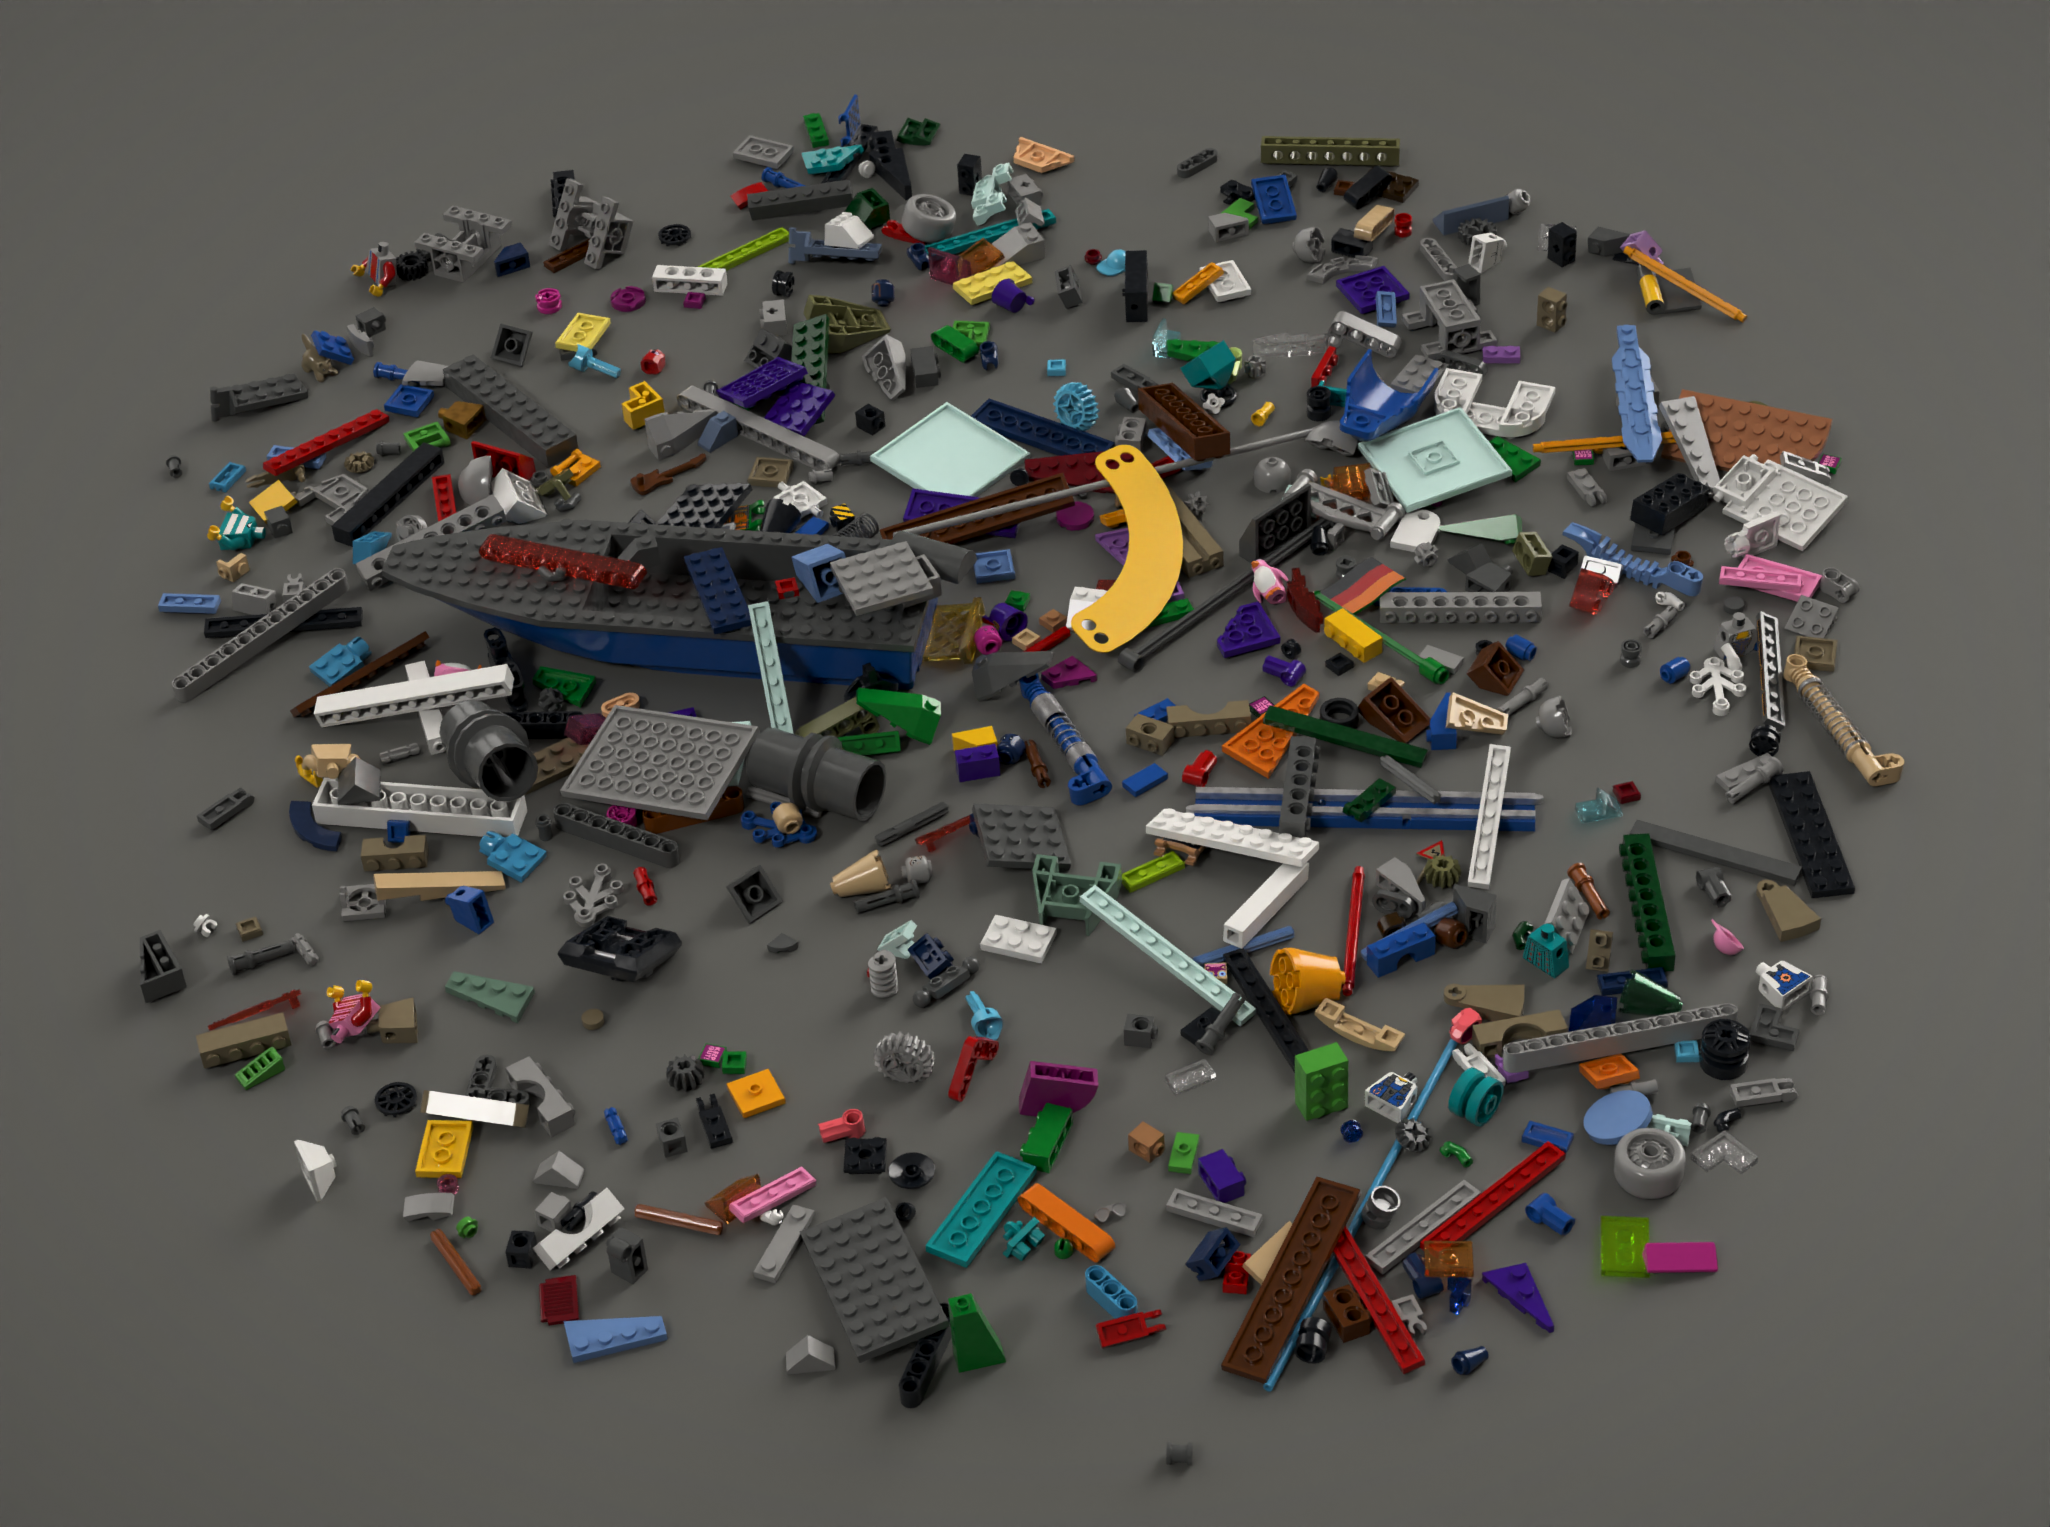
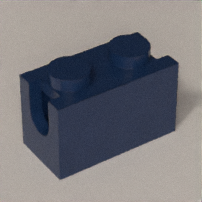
M1227 1227L1209 1231L1185 1265L1193 1272L1198 1273L1196 1278L1199 1281L1218 1277L1241 1244Z

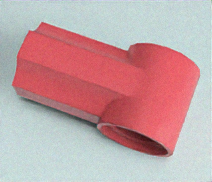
M849 1109L841 1118L818 1124L823 1143L843 1137L861 1138L866 1132L863 1115L858 1109Z

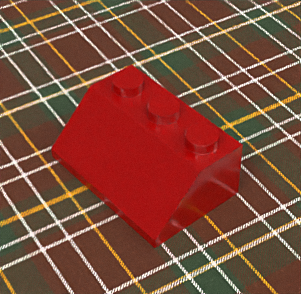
M471 442L474 459L491 456L493 466L492 477L494 478L502 468L528 481L532 478L533 473L536 472L534 459L480 442Z

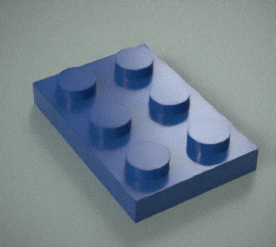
M1286 174L1251 179L1262 224L1296 220L1297 214Z

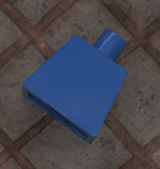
M463 885L446 896L445 903L450 906L454 919L475 933H482L494 923L483 890Z

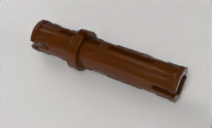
M1029 740L1030 746H1028L1027 741H1025V753L1031 765V773L1036 777L1040 788H1045L1043 782L1048 787L1051 784V780L1047 774V766L1039 755L1034 740Z

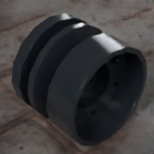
M1718 1019L1706 1025L1702 1032V1047L1699 1059L1702 1070L1710 1077L1719 1080H1732L1744 1074L1748 1067V1052L1751 1041L1748 1029L1738 1021L1730 1019Z

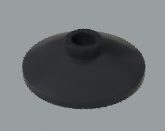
M921 1153L902 1154L895 1158L889 1167L891 1181L904 1189L923 1187L935 1175L933 1161Z

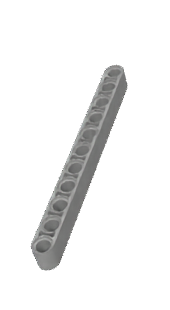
M689 386L677 395V402L682 408L690 412L714 409L716 415L725 411L736 418L738 434L817 471L833 469L841 462L840 456L836 451L695 386Z
M341 568L329 571L177 676L172 681L176 699L180 702L190 701L343 595L349 589L346 572Z
M1724 1003L1508 1043L1503 1047V1069L1509 1073H1518L1670 1045L1681 1041L1702 1039L1704 1027L1710 1022L1718 1019L1737 1021L1738 1008L1733 1004Z

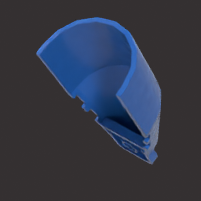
M1368 349L1348 377L1344 415L1340 419V430L1350 434L1357 440L1370 441L1405 424L1415 415L1434 387L1439 369L1435 368L1419 392H1399L1388 387L1379 379L1372 364V350Z

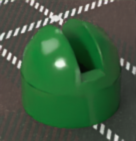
M1060 1238L1055 1242V1256L1060 1259H1067L1072 1256L1073 1245L1069 1239Z

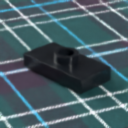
M1210 1007L1180 1030L1181 1036L1195 1045L1196 1041L1205 1034V1028L1214 1023L1220 1012Z

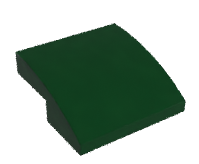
M907 118L896 141L918 146L930 145L940 124L926 118L922 123Z

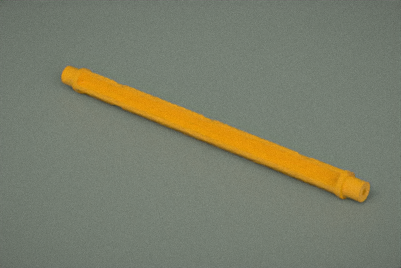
M1629 246L1624 248L1623 253L1642 266L1647 267L1649 270L1734 320H1739L1742 323L1746 320L1747 315L1743 314L1741 310L1733 305L1724 302L1721 298L1687 280L1658 261L1649 258V256Z
M1661 432V444L1676 443L1671 432ZM1622 436L1540 442L1539 444H1533V452L1553 453L1626 446L1623 443Z

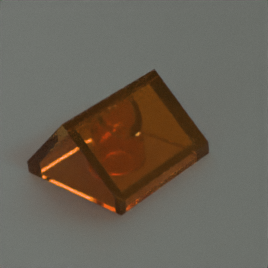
M758 1174L738 1179L704 1202L706 1207L726 1224L730 1223L737 1217L729 1210V1204L761 1188L760 1177Z

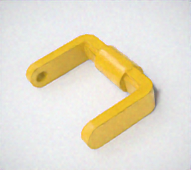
M300 755L295 757L299 775V764L303 762V758ZM313 771V775L301 776L316 788L320 787L323 781L322 777H317L315 771Z

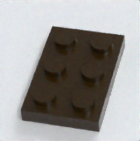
M1387 171L1392 175V181L1377 196L1404 203L1419 186V180Z

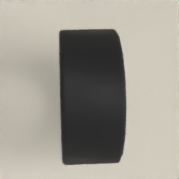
M1339 697L1332 698L1321 705L1320 719L1356 729L1359 722V709L1352 700ZM1345 713L1350 717L1346 719H1333L1329 715Z

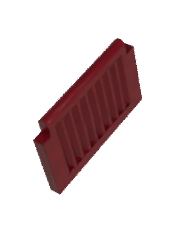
M576 1275L545 1279V1283L539 1284L542 1323L548 1322L550 1326L564 1324V1321L579 1320Z

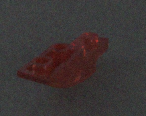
M1291 568L1292 581L1287 582L1288 602L1301 622L1318 633L1320 632V624H1323V614L1319 612V599H1315L1314 592H1309L1308 588H1304L1306 587L1305 575H1301L1300 568Z

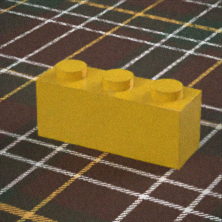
M1344 608L1324 618V633L1326 636L1333 639L1363 663L1382 653L1383 637Z

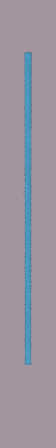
M1449 1040L1407 1119L1414 1117L1415 1121H1417L1445 1069L1452 1051L1455 1050L1458 1044L1456 1041ZM1397 1139L1348 1228L1353 1238L1363 1222L1361 1216L1362 1208L1374 1188L1382 1186L1402 1149ZM1334 1255L1305 1307L1267 1383L1263 1385L1266 1391L1270 1392L1273 1390L1295 1348L1301 1322L1307 1317H1312L1323 1293H1325L1339 1266Z

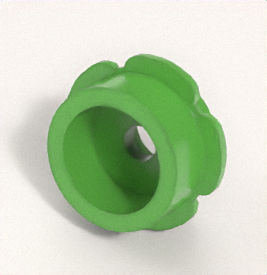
M471 1217L461 1219L456 1226L458 1235L462 1238L473 1237L478 1231V1221Z

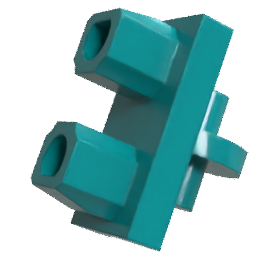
M1033 1217L1022 1229H1020L1023 1226L1021 1221L1016 1223L1008 1221L1004 1225L1006 1233L1003 1235V1238L1007 1241L1010 1238L1012 1239L1007 1243V1249L1003 1252V1255L1007 1258L1013 1255L1020 1261H1023L1031 1251L1024 1242L1028 1240L1033 1246L1037 1247L1045 1237V1234L1037 1227L1039 1220Z

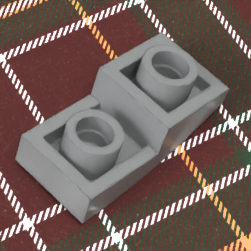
M354 324L348 325L349 339L353 346L361 353L373 356L372 348H374V342L372 337L369 338L366 332L361 333L360 330L355 328Z
M427 1193L405 1197L403 1218L409 1222L427 1216L431 1220L453 1215L454 1195L452 1193Z

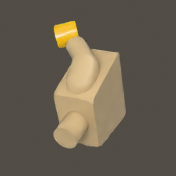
M351 744L311 745V754L306 755L302 764H299L300 776L312 775L313 770L317 777L335 779L339 777V773L355 757L359 758V756L351 754Z

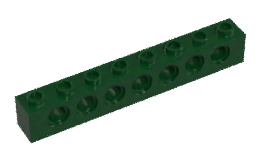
M1649 833L1623 835V844H1619V855L1624 857L1622 859L1623 872H1627L1625 874L1626 887H1630L1628 889L1629 902H1633L1631 911L1632 917H1636L1635 932L1640 934L1638 935V946L1643 948L1641 951L1642 964H1646L1647 969L1663 967L1664 972L1674 971L1676 955Z

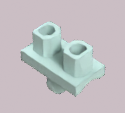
M1661 1114L1652 1115L1648 1128L1664 1130L1675 1136L1683 1146H1688L1691 1123L1688 1120H1675L1666 1118L1665 1115Z

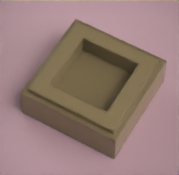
M256 916L236 923L242 942L263 935Z

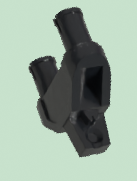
M869 662L862 665L863 675L856 677L846 690L844 702L856 697V690L858 688L896 692L899 688V683L891 675L875 670Z

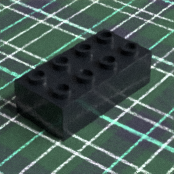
M1677 473L1635 498L1632 504L1630 520L1663 535L1707 507L1710 487L1703 485L1699 481L1692 480L1684 474Z

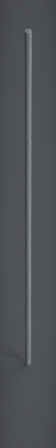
M1315 427L1230 448L1231 454L1224 455L1222 458L1304 438ZM1193 458L1154 468L1158 474L1221 458H1206L1205 461H1195ZM1102 480L902 531L919 535L1110 487L1111 485L1107 480Z

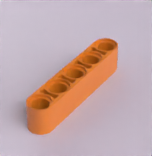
M1035 1183L1018 1197V1203L1026 1213L1035 1217L1041 1224L1060 1238L1069 1239L1073 1247L1091 1261L1097 1263L1115 1249V1242L1108 1233L1042 1185Z

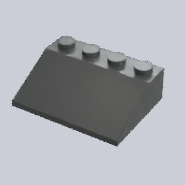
M1309 483L1251 520L1239 540L1240 557L1250 563L1258 559L1264 560L1311 526V485Z

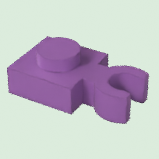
M1495 1054V1064L1507 1083L1529 1078V1071L1518 1073L1505 1071L1503 1069V1058Z

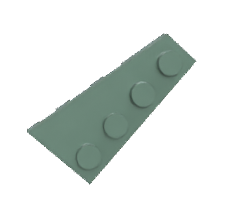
M453 971L445 985L447 993L467 1002L474 1001L483 1009L490 1008L499 1016L503 1017L506 1015L515 1023L519 1022L535 994L534 987L456 971Z

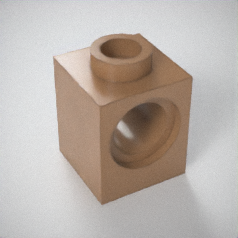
M1142 1121L1128 1134L1129 1151L1151 1163L1156 1157L1161 1156L1165 1150L1164 1134Z

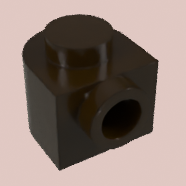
M1397 912L1384 915L1377 922V928L1383 938L1406 926L1403 916L1400 917Z

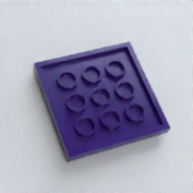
M777 357L716 390V392L722 399L744 408H751L756 405L757 401L771 397L773 392L784 390L788 387V384L802 380L803 376L808 374L806 367Z

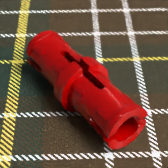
M638 867L633 872L637 881V890L642 894L645 905H654L657 900L653 890L654 884L649 879L646 868Z

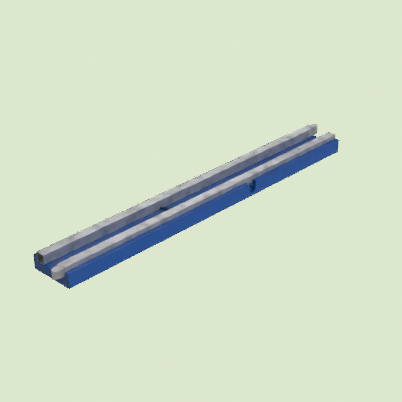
M1196 787L1195 805L1187 806L1186 813H1193L1195 816L1212 817L1219 821H1231L1233 824L1279 827L1284 788ZM1314 789V802H1310L1313 804L1312 816H1308V818H1311L1310 827L1476 830L1482 792L1438 791L1441 794V802L1432 804L1416 791L1396 790V794L1367 819L1359 822L1354 819V816L1344 814L1342 810L1347 802L1351 803L1365 790ZM1504 792L1498 831H1535V805L1543 803V795Z

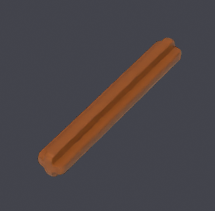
M638 1204L634 1211L637 1218L709 1234L720 1235L723 1230V1224L720 1221Z
M441 1229L432 1231L430 1234L431 1240L470 1295L475 1296L477 1293H480L482 1290L480 1283Z

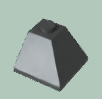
M500 323L491 358L523 367L533 332Z
M761 865L748 870L726 886L748 923H751L783 901Z

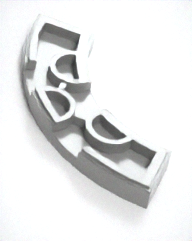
M1360 255L1347 259L1344 256L1334 258L1329 263L1319 264L1307 274V280L1324 284L1329 278L1340 273L1350 271L1365 272L1374 269L1378 263V258Z

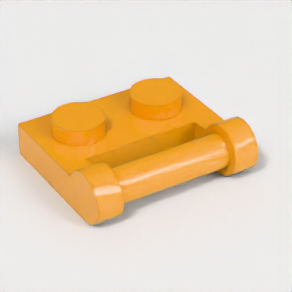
M575 449L571 456L558 466L552 467L550 472L553 476H556L577 461V463L569 468L573 473L569 484L577 487L601 468L600 461L584 455L579 449Z

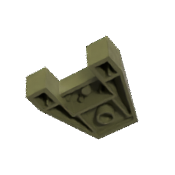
M808 295L803 312L806 319L809 320L827 314L829 317L828 354L843 353L885 335L891 330L879 309L827 296Z

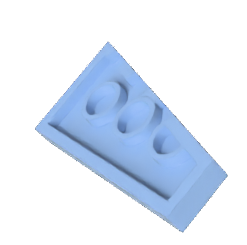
M1160 428L1149 429L1147 436L1175 462L1192 458ZM1213 461L1185 467L1182 469L1184 471L1210 468L1212 466Z

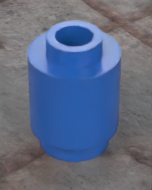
M1517 634L1513 637L1510 636L1505 645L1511 655L1523 661H1531L1537 652V647L1534 646L1533 642Z
M1676 657L1661 666L1660 676L1665 682L1674 683L1688 674L1690 663L1684 657Z

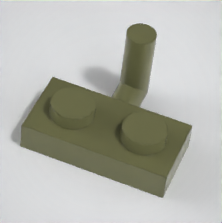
M565 469L535 490L539 496L545 495L547 497L555 492L554 488L556 487L563 499L567 500L571 496L564 485L571 481L570 477L573 476V473L570 469Z

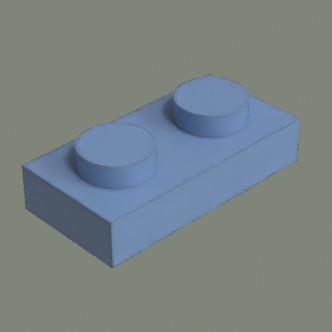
M1377 291V326H1396L1395 292Z

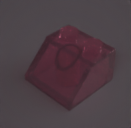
M932 247L928 248L931 279L953 285L954 282L971 276V263L969 261Z

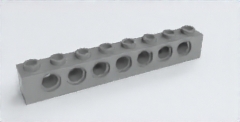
M492 494L393 545L438 535L494 528L507 520L503 508ZM393 545L356 563L359 575L369 590L380 587L382 584L390 581L383 577L381 569Z
M1386 592L1380 597V623L1541 622V592Z

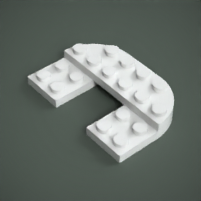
M1446 368L1435 391L1434 410L1436 415L1461 407L1482 434L1513 439L1533 433L1544 424L1545 415L1555 394V387L1518 381L1507 408L1472 402L1482 382V374Z

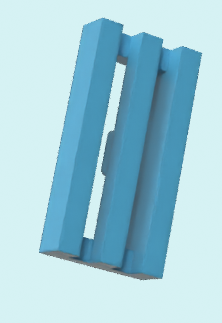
M229 462L209 483L210 489L216 487L217 491L222 489V492L226 493L246 472L245 466Z

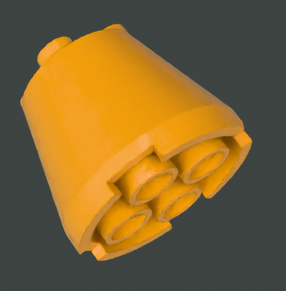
M1288 947L1277 950L1272 958L1270 975H1274L1273 984L1275 990L1271 992L1285 1014H1297L1318 1007L1325 998L1332 1001L1340 999L1341 985L1345 983L1346 977L1344 971L1340 970L1335 956L1331 957Z

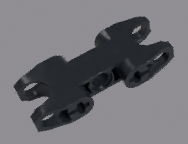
M495 627L485 630L484 639L488 649L490 666L508 664L514 676L512 695L505 696L512 712L527 711L528 702L524 692V680L518 665L510 655L503 633ZM490 635H498V636H499L496 640H494V639L489 640V639H488V637H489ZM516 701L524 702L522 706L517 707L513 705Z

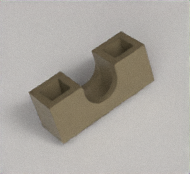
M426 835L405 836L404 843L397 848H387L384 837L363 839L361 860L364 871L427 867L429 847Z

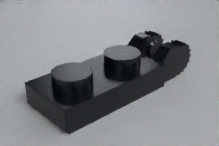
M715 1094L709 1095L712 1108L707 1110L704 1108V1102L701 1097L696 1098L699 1118L711 1149L733 1143L721 1106L718 1105Z

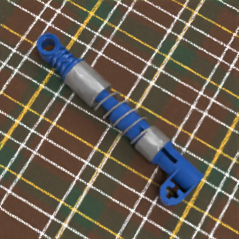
M1038 674L1026 678V676L1022 677L1019 680L1022 696L1029 700L1032 712L1047 733L1050 734L1051 739L1055 741L1060 752L1064 753V757L1073 771L1078 774V776L1071 778L1068 782L1071 802L1075 805H1085L1106 796L1111 791L1112 784L1098 765L1096 755L1089 745L1085 743L1084 738L1076 730L1075 725L1072 724L1055 697L1043 687L1039 681Z

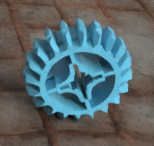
M1070 382L1056 391L1057 394L1054 396L1056 401L1053 403L1056 407L1054 412H1057L1058 416L1056 419H1060L1061 424L1086 431L1096 423L1095 420L1099 418L1096 413L1100 411L1096 406L1099 403L1095 402L1096 396L1092 395V390H1089L1087 385H1082L1081 382Z

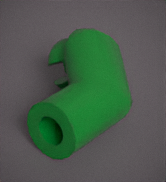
M1447 1141L1440 1147L1439 1151L1443 1156L1449 1157L1451 1154H1454L1463 1167H1469L1473 1163L1472 1158L1462 1146Z

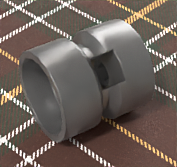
M1387 1186L1374 1188L1361 1212L1362 1220L1366 1225L1374 1229H1384L1389 1225L1400 1206V1197L1397 1192Z

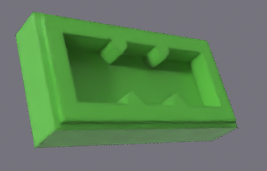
M1176 1133L1168 1171L1192 1173L1200 1140L1198 1134Z

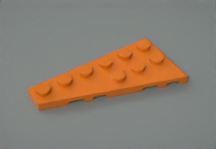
M1302 684L1277 703L1275 707L1309 716L1319 700V692L1306 684ZM1265 712L1222 745V752L1269 779L1290 746L1291 736L1295 737L1297 733L1263 724Z

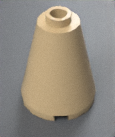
M878 850L870 852L832 877L833 882L830 883L834 895L838 894L839 897L884 892L892 889L891 884H888L887 879L889 877L881 856H878Z

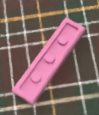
M1721 566L1719 584L1800 592L1802 574Z
M800 1167L730 1203L729 1210L744 1224L816 1186V1179L803 1167Z

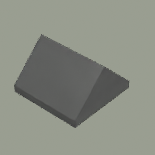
M355 757L339 773L338 805L380 801V769Z

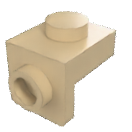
M242 553L238 554L228 563L222 560L216 562L219 575L231 582H235L250 570L247 557Z

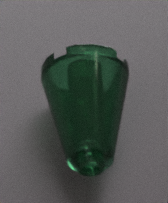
M1633 969L1630 970L1629 973L1633 974L1632 979H1626L1619 1001L1623 1003V1008L1618 1007V1012L1659 1016L1681 1011L1683 1002L1680 1001L1679 995Z

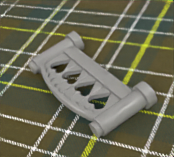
M1303 469L1298 474L1294 484L1283 495L1284 499L1309 483L1311 485V496H1318L1319 502L1311 500L1312 513L1334 523L1338 522L1350 528L1371 532V537L1375 540L1382 539L1392 526L1400 522L1405 515L1403 506L1397 502H1392L1385 509L1319 485L1317 484L1316 473L1310 469ZM1336 503L1337 509H1332L1323 504ZM1352 509L1354 516L1342 513L1341 511ZM1364 516H1370L1372 522H1366L1365 520H1361L1359 518Z

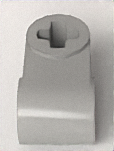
M1830 567L1823 570L1820 589L1823 593L1832 596L1837 601L1845 603L1851 595H1855L1860 591L1858 582L1838 569Z

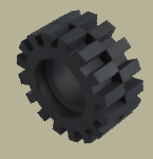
M410 251L409 254L405 252V255L400 254V257L396 258L397 275L402 280L407 279V281H410V279H413L414 281L416 278L421 279V276H426V273H428L427 259L423 253L419 254L418 251L416 253Z

